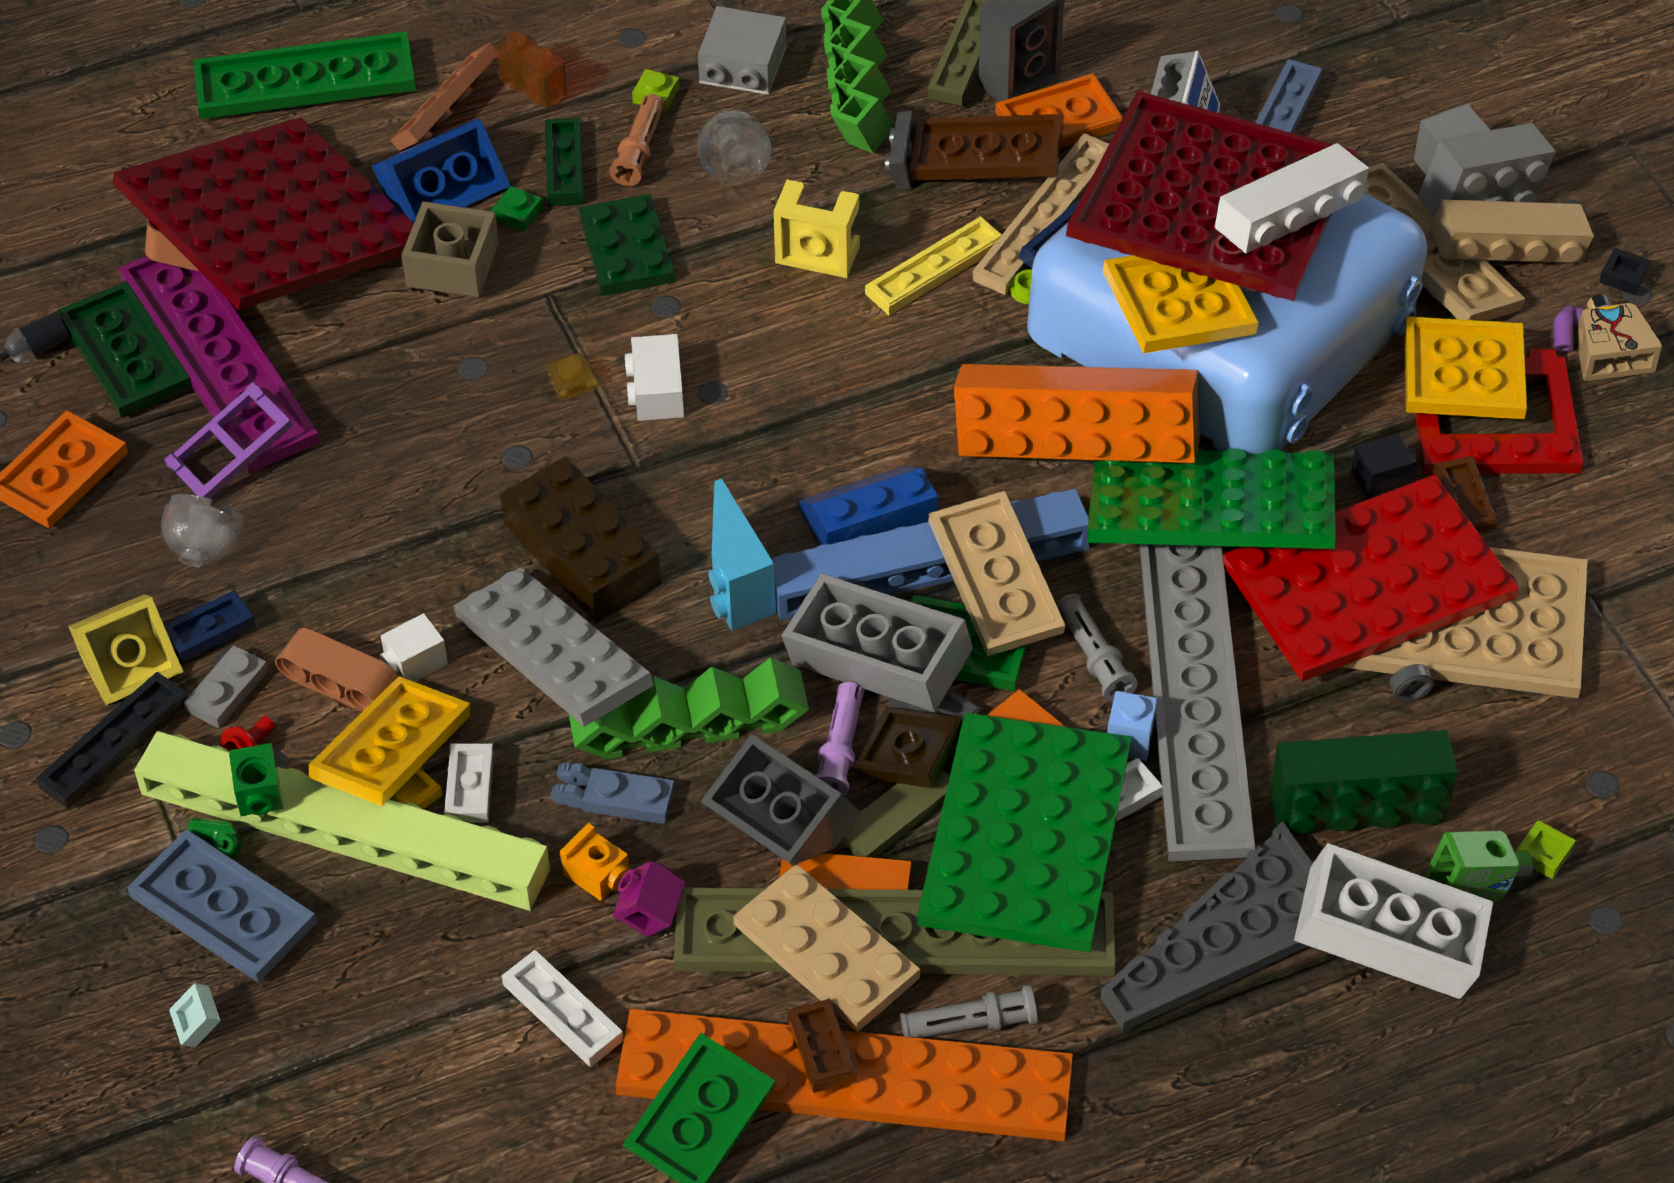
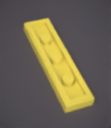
M980 216L866 284L865 295L890 316L982 260L1002 234Z

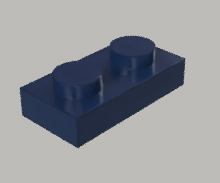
M233 590L164 624L174 651L183 663L255 627V621L237 592Z

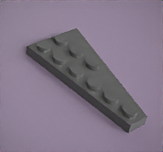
M1283 821L1273 830L1272 836L1261 846L1257 844L1255 850H1251L1247 854L1246 860L1233 872H1227L1183 913V918L1171 929L1166 928L1157 937L1156 943L1142 956H1136L1101 988V999L1122 1032L1308 947V945L1294 941L1310 867L1313 863Z

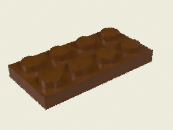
M1062 114L918 119L909 167L911 181L1055 177L1058 172L1064 127Z

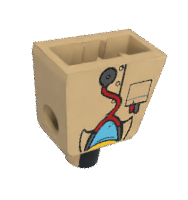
M1604 294L1595 295L1587 302L1588 309L1581 312L1576 332L1584 382L1655 372L1662 345L1637 306L1632 303L1612 305L1609 297Z

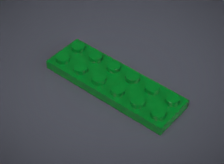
M407 31L193 59L200 119L416 90Z

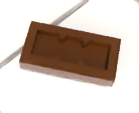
M1473 456L1435 463L1433 468L1434 475L1438 477L1478 533L1496 529L1498 521Z
M830 998L787 1010V1019L813 1093L857 1081V1072Z

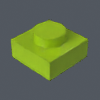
M645 69L632 92L633 103L641 105L644 96L648 97L649 94H656L664 100L665 108L663 111H667L679 89V77Z
M1537 820L1517 848V851L1527 850L1533 860V869L1553 879L1574 850L1576 840Z

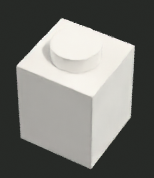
M424 613L381 635L384 652L380 654V660L388 664L396 672L397 676L416 682L448 665L444 639Z

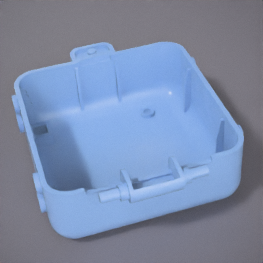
M1364 193L1363 199L1357 203L1350 204L1333 212L1295 301L1277 298L1259 291L1243 293L1258 321L1256 334L1143 354L1102 272L1104 260L1131 255L1067 237L1066 224L1044 243L1035 256L1032 267L1027 329L1031 338L1044 349L1060 358L1066 355L1085 367L1198 370L1200 434L1213 441L1212 447L1219 451L1237 448L1245 451L1246 454H1260L1270 449L1281 450L1288 442L1294 444L1303 436L1309 421L1396 334L1400 336L1405 334L1406 316L1416 317L1417 313L1416 304L1423 285L1421 280L1427 257V241L1421 227L1411 217Z

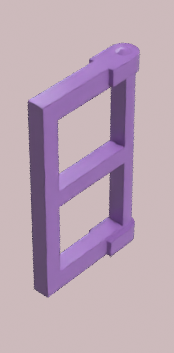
M253 382L177 451L164 459L167 467L172 469L204 504L294 426L286 415L260 390V387ZM254 400L275 424L243 450L222 427ZM212 435H215L236 458L208 483L203 485L182 462Z

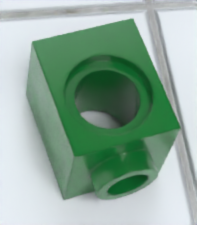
M272 743L229 750L233 787L240 816L263 815L270 811L283 809L278 769Z

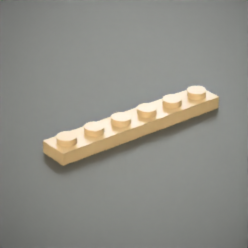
M1085 133L1080 137L1059 163L1057 176L1046 179L973 270L974 282L1004 295L1008 293L1015 276L1019 272L1026 270L1029 266L1018 258L1021 248L1082 197L1109 143Z

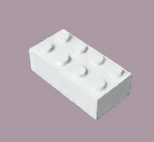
M1327 843L1310 867L1294 941L1461 999L1480 975L1493 901Z

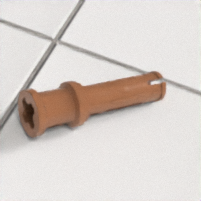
M649 94L648 97L644 96L630 134L620 142L618 146L619 156L612 162L609 168L612 179L623 186H635L640 182L642 165L647 163L651 155L649 143L660 115L665 108L664 100L656 94Z

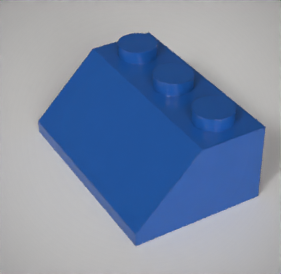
M480 118L462 124L372 165L385 196L413 223L416 220L422 202L466 207L511 186Z
M905 465L797 501V507L817 545L820 546L855 539L863 535L869 536L891 531L902 526L908 527L926 523L929 519V513L938 511V495L923 468Z

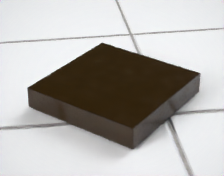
M886 706L853 766L856 776L933 788L959 739L963 722L962 718Z

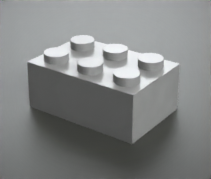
M1533 123L1441 139L1418 197L1433 216H1435L1442 200L1535 203L1556 151Z

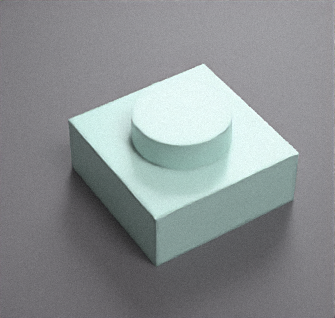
M194 983L169 1009L182 1046L196 1047L221 1021L208 985Z

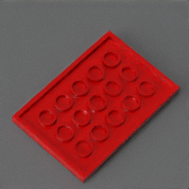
M1436 475L1336 511L1335 549L1240 547L1223 554L1225 569L1301 682L1517 599L1519 592L1517 584Z

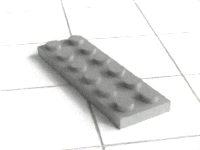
M522 567L504 574L497 581L479 591L471 593L467 598L453 605L456 616L462 623L583 727L654 685L651 674L647 669Z

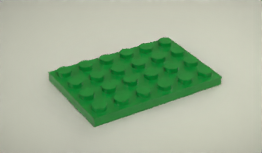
M1198 448L1195 463L1095 460L1088 520V543L1335 549L1334 453H1324L1318 450H1309L1304 453H1288L1278 449H1270L1260 454H1246L1245 451L1237 448L1225 451H1205Z
M965 713L918 909L917 926L1091 953L1129 759L1131 737Z

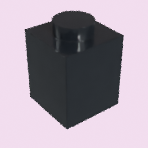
M1399 434L1355 446L1351 472L1367 500L1412 483L1414 470L1417 469V458L1413 449L1406 447Z

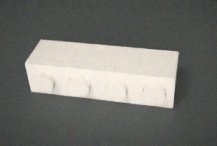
M1336 143L1221 196L1215 228L1238 248L1242 249L1244 253L1253 251L1260 246H1266L1277 238L1298 231L1303 226L1320 218H1325L1331 213L1363 199L1369 167Z

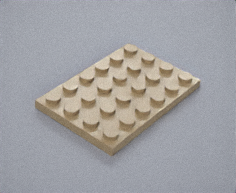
M1489 547L1519 587L1517 599L1342 667L1395 674L1406 666L1423 664L1428 667L1434 680L1578 698L1581 689L1588 560Z

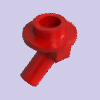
M264 715L248 731L239 726L229 727L221 735L220 747L229 751L257 746L276 728V725L268 716Z

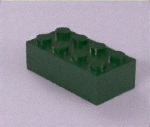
M1448 730L1277 743L1270 787L1276 827L1283 821L1291 833L1301 835L1321 830L1348 831L1361 827L1377 826L1379 828H1390L1401 824L1420 823L1431 825L1440 821H1447L1458 773Z

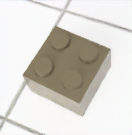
M422 202L401 255L406 286L479 297L499 245L495 212Z

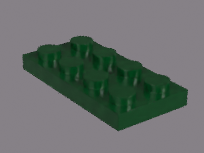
M127 281L57 310V314L67 329L71 340L121 418L192 388L189 375Z

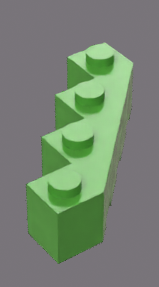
M828 0L821 8V14L826 32L823 35L825 54L829 64L827 78L828 89L832 95V104L830 105L831 116L848 144L874 153L890 134L891 127H895L882 105L884 99L891 92L878 68L887 57V54L874 33L882 24L883 19L872 0Z
M770 657L743 679L713 666L685 688L652 676L654 684L652 687L587 726L583 727L571 715H569L574 747L607 760L623 757L622 750L646 746L647 753L681 748L682 740L705 737L706 743L737 739L739 738V731L763 728L764 734L781 732L807 712L809 707L800 670Z

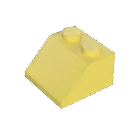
M141 595L68 626L83 663L106 705L131 695L156 672H159L167 679L183 673L151 596Z

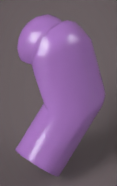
M1567 305L1556 315L1553 322L1554 348L1556 351L1569 352L1574 349L1573 327L1578 328L1583 308H1572V305Z

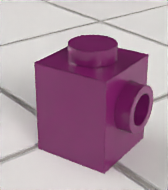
M649 861L634 870L630 869L619 883L618 891L620 896L613 917L646 937L651 936L671 926L685 881L672 874L667 866L654 863L653 861Z

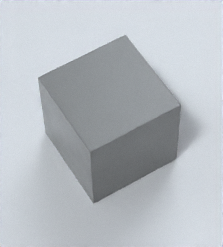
M1468 103L1420 121L1414 161L1426 175L1441 139L1490 131V129Z

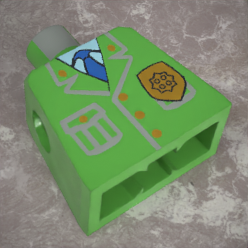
M1502 831L1446 832L1423 877L1497 903L1504 899L1514 878L1530 876L1532 874L1533 860L1527 850L1514 851L1507 835Z

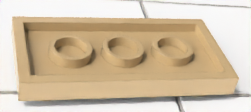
M1005 491L929 513L928 522L987 657L1064 633L1065 623Z
M798 865L791 867L733 915L735 927L819 1000L822 1001L830 998L835 1013L856 1032L860 1031L920 979V968Z

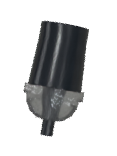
M55 311L21 328L16 327L12 329L13 332L5 340L6 351L0 353V360L2 362L11 357L17 363H27L30 361L33 363L37 361L36 358L70 339V335L57 312Z

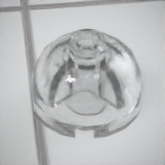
M725 110L714 114L703 124L697 137V154L702 168L712 180L723 185H742L747 183L744 179L752 178L755 174L759 176L764 172L771 158L772 145L765 127L752 114L742 110Z
M175 494L171 496L170 501L168 499L166 501L160 529L163 540L172 552L179 555L181 563L192 567H202L203 563H213L226 558L234 550L245 520L243 516L225 504L223 511L210 507L212 499L206 497Z

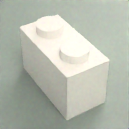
M677 334L631 337L632 353L625 354L626 377L634 376V382H627L628 405H636L638 421L684 417Z

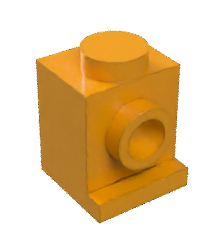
M589 823L560 850L563 875L600 901H603L612 891H618L622 877L630 870L628 854L597 834L595 827Z

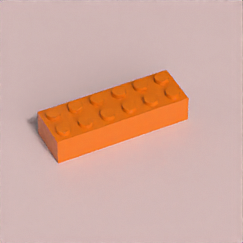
M962 364L954 384L959 456L1195 463L1200 443L1198 370Z

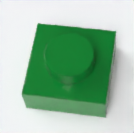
M510 186L491 211L495 212L497 222L525 232L542 211L543 201L539 196Z

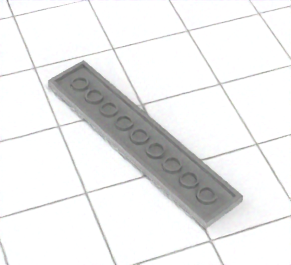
M1139 544L1153 697L1157 698L1155 723L1161 785L1163 786L1162 799L1168 861L1246 858L1251 850H1255L1222 546Z

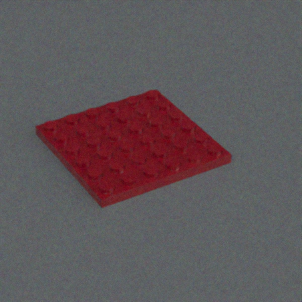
M1137 91L1067 224L1066 236L1081 240L1084 243L1095 244L1123 254L1151 260L1161 265L1172 266L1200 276H1207L1270 294L1277 298L1295 301L1333 213L1303 226L1298 231L1277 238L1266 246H1260L1253 251L1244 253L1242 249L1238 248L1215 228L1219 200L1221 196L1334 144ZM1345 148L1348 152H1350L1353 156L1356 157V150Z
M301 117L140 165H134L116 171L113 175V185L238 310L400 258L414 225L403 212Z

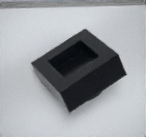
M1614 248L1601 272L1599 283L1635 295L1648 271L1650 260Z

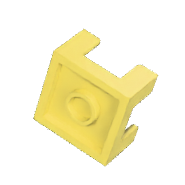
M787 179L774 208L775 263L847 278L860 247L859 235H853L851 239V227L859 210V194L846 191L840 192L833 211L803 206L797 203L804 189V184Z

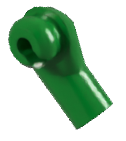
M190 818L188 831L202 840L210 841L214 848L231 859L241 852L242 839L230 822Z

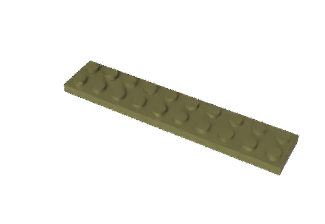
M684 887L676 913L674 970L787 972L734 926L733 915L766 888ZM827 889L918 966L920 974L1115 975L1113 892L1102 893L1091 953L917 926V914L923 890Z

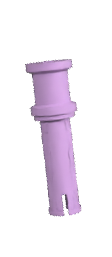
M843 682L838 686L828 740L818 751L817 759L820 766L818 773L815 774L816 777L844 796L848 794L849 783L847 781L848 770L854 766L855 762L852 742L857 726L860 705L864 696L862 686L857 689V694L855 695L858 684L854 682Z
M258 1136L251 1137L244 1144L234 1165V1171L241 1176L249 1174L264 1183H328L300 1168L295 1156L289 1153L281 1155L264 1146V1141Z

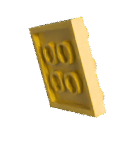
M1133 255L1104 260L1102 272L1143 354L1254 335L1257 332L1258 321L1238 285L1203 275L1200 276L1172 266L1161 265Z
M1406 316L1404 327L1406 412L1525 419L1527 402L1523 323Z

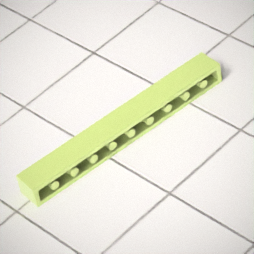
M157 731L134 770L142 795L531 911L550 871L547 846L540 844L532 838L524 837L521 839L501 833L498 829L491 826L481 827L464 822L454 815H440L423 810L413 803L407 802L403 804L388 800L383 806H379L310 779L308 775L294 768L284 769L277 767L283 809L270 811L263 815L240 816L234 793L229 751L220 746L214 745L210 747L193 742L179 734L172 736Z

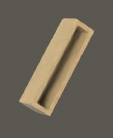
M1442 200L1430 225L1442 259L1581 263L1594 237L1581 204Z

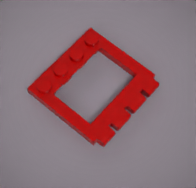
M1555 348L1527 349V356L1524 357L1525 377H1545L1554 433L1440 434L1438 414L1415 413L1423 474H1434L1433 468L1435 463L1473 456L1480 474L1581 473L1583 459L1565 357H1557Z

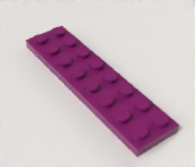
M147 256L118 268L122 281H127L189 375L192 388L212 418L246 390L245 388L253 382L260 387V390L294 424L245 468L249 474L320 443L317 430L229 300L200 271L156 262ZM252 400L228 421L222 429L245 450L275 422Z

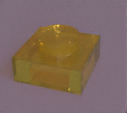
M582 352L546 364L547 376L561 401L597 388L596 378Z

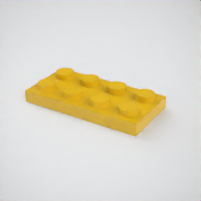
M398 676L309 764V778L383 806L470 717L471 703Z

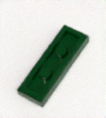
M581 118L545 120L548 207L585 205Z

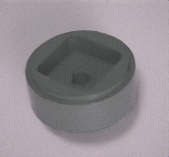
M1423 664L1406 666L1397 671L1390 679V687L1396 699L1404 702H1411L1424 697L1431 691L1434 685V679L1428 667Z

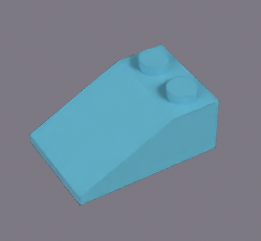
M719 479L714 481L713 569L708 572L714 589V595L710 596V602L717 618L721 619L724 617L731 631L776 614L774 563L724 481Z

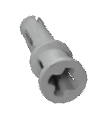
M1078 594L1064 596L1058 602L1057 608L1087 656V670L1091 676L1098 678L1102 685L1101 693L1106 701L1113 702L1115 691L1132 694L1137 688L1138 681L1133 673L1127 672L1124 668L1122 655L1119 650L1107 644Z
M1030 984L1023 985L1021 991L998 995L993 991L986 992V995H982V1000L900 1014L902 1033L905 1038H924L987 1026L988 1030L995 1032L1000 1031L1003 1025L1028 1021L1030 1025L1038 1023L1035 999ZM1021 1005L1020 1008L1002 1011L1003 1008ZM984 1012V1015L973 1016L974 1013ZM964 1016L962 1019L927 1025L929 1021Z

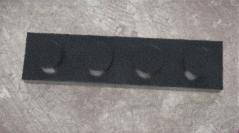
M159 672L154 673L36 778L39 788L69 809L184 707V701L188 698L187 692Z

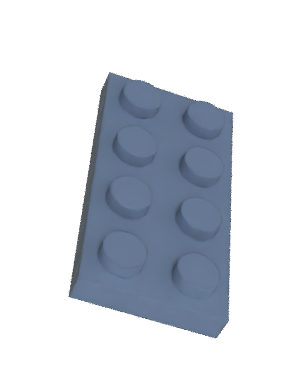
M187 829L127 887L129 896L257 983H260L317 924L315 913Z

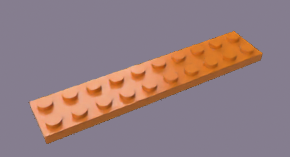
M629 1009L615 1085L616 1095L654 1099L701 1032L776 1081V1087L760 1110L1065 1141L1073 1056L1071 1053L913 1037L905 1038L904 1036L841 1030L857 1072V1081L813 1093L790 1025Z

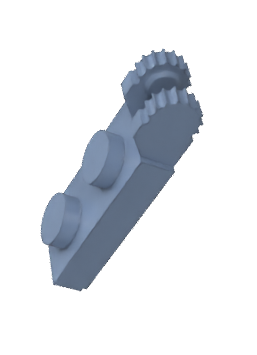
M565 762L559 765L556 775L564 783L555 784L552 787L550 797H552L551 800H554V802L563 806L582 808L584 812L661 824L666 823L675 790L674 780L598 768L590 770L585 765L579 763ZM578 786L586 787L585 791L579 788Z

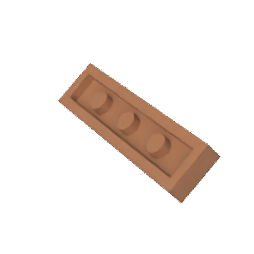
M491 43L471 52L392 137L390 141L399 151L411 145L416 146L427 141L432 135L429 129L434 124L438 126L452 114L451 105L454 102L456 104L460 103L473 91L470 85L474 80L478 82L491 72L493 67L490 63L499 54Z

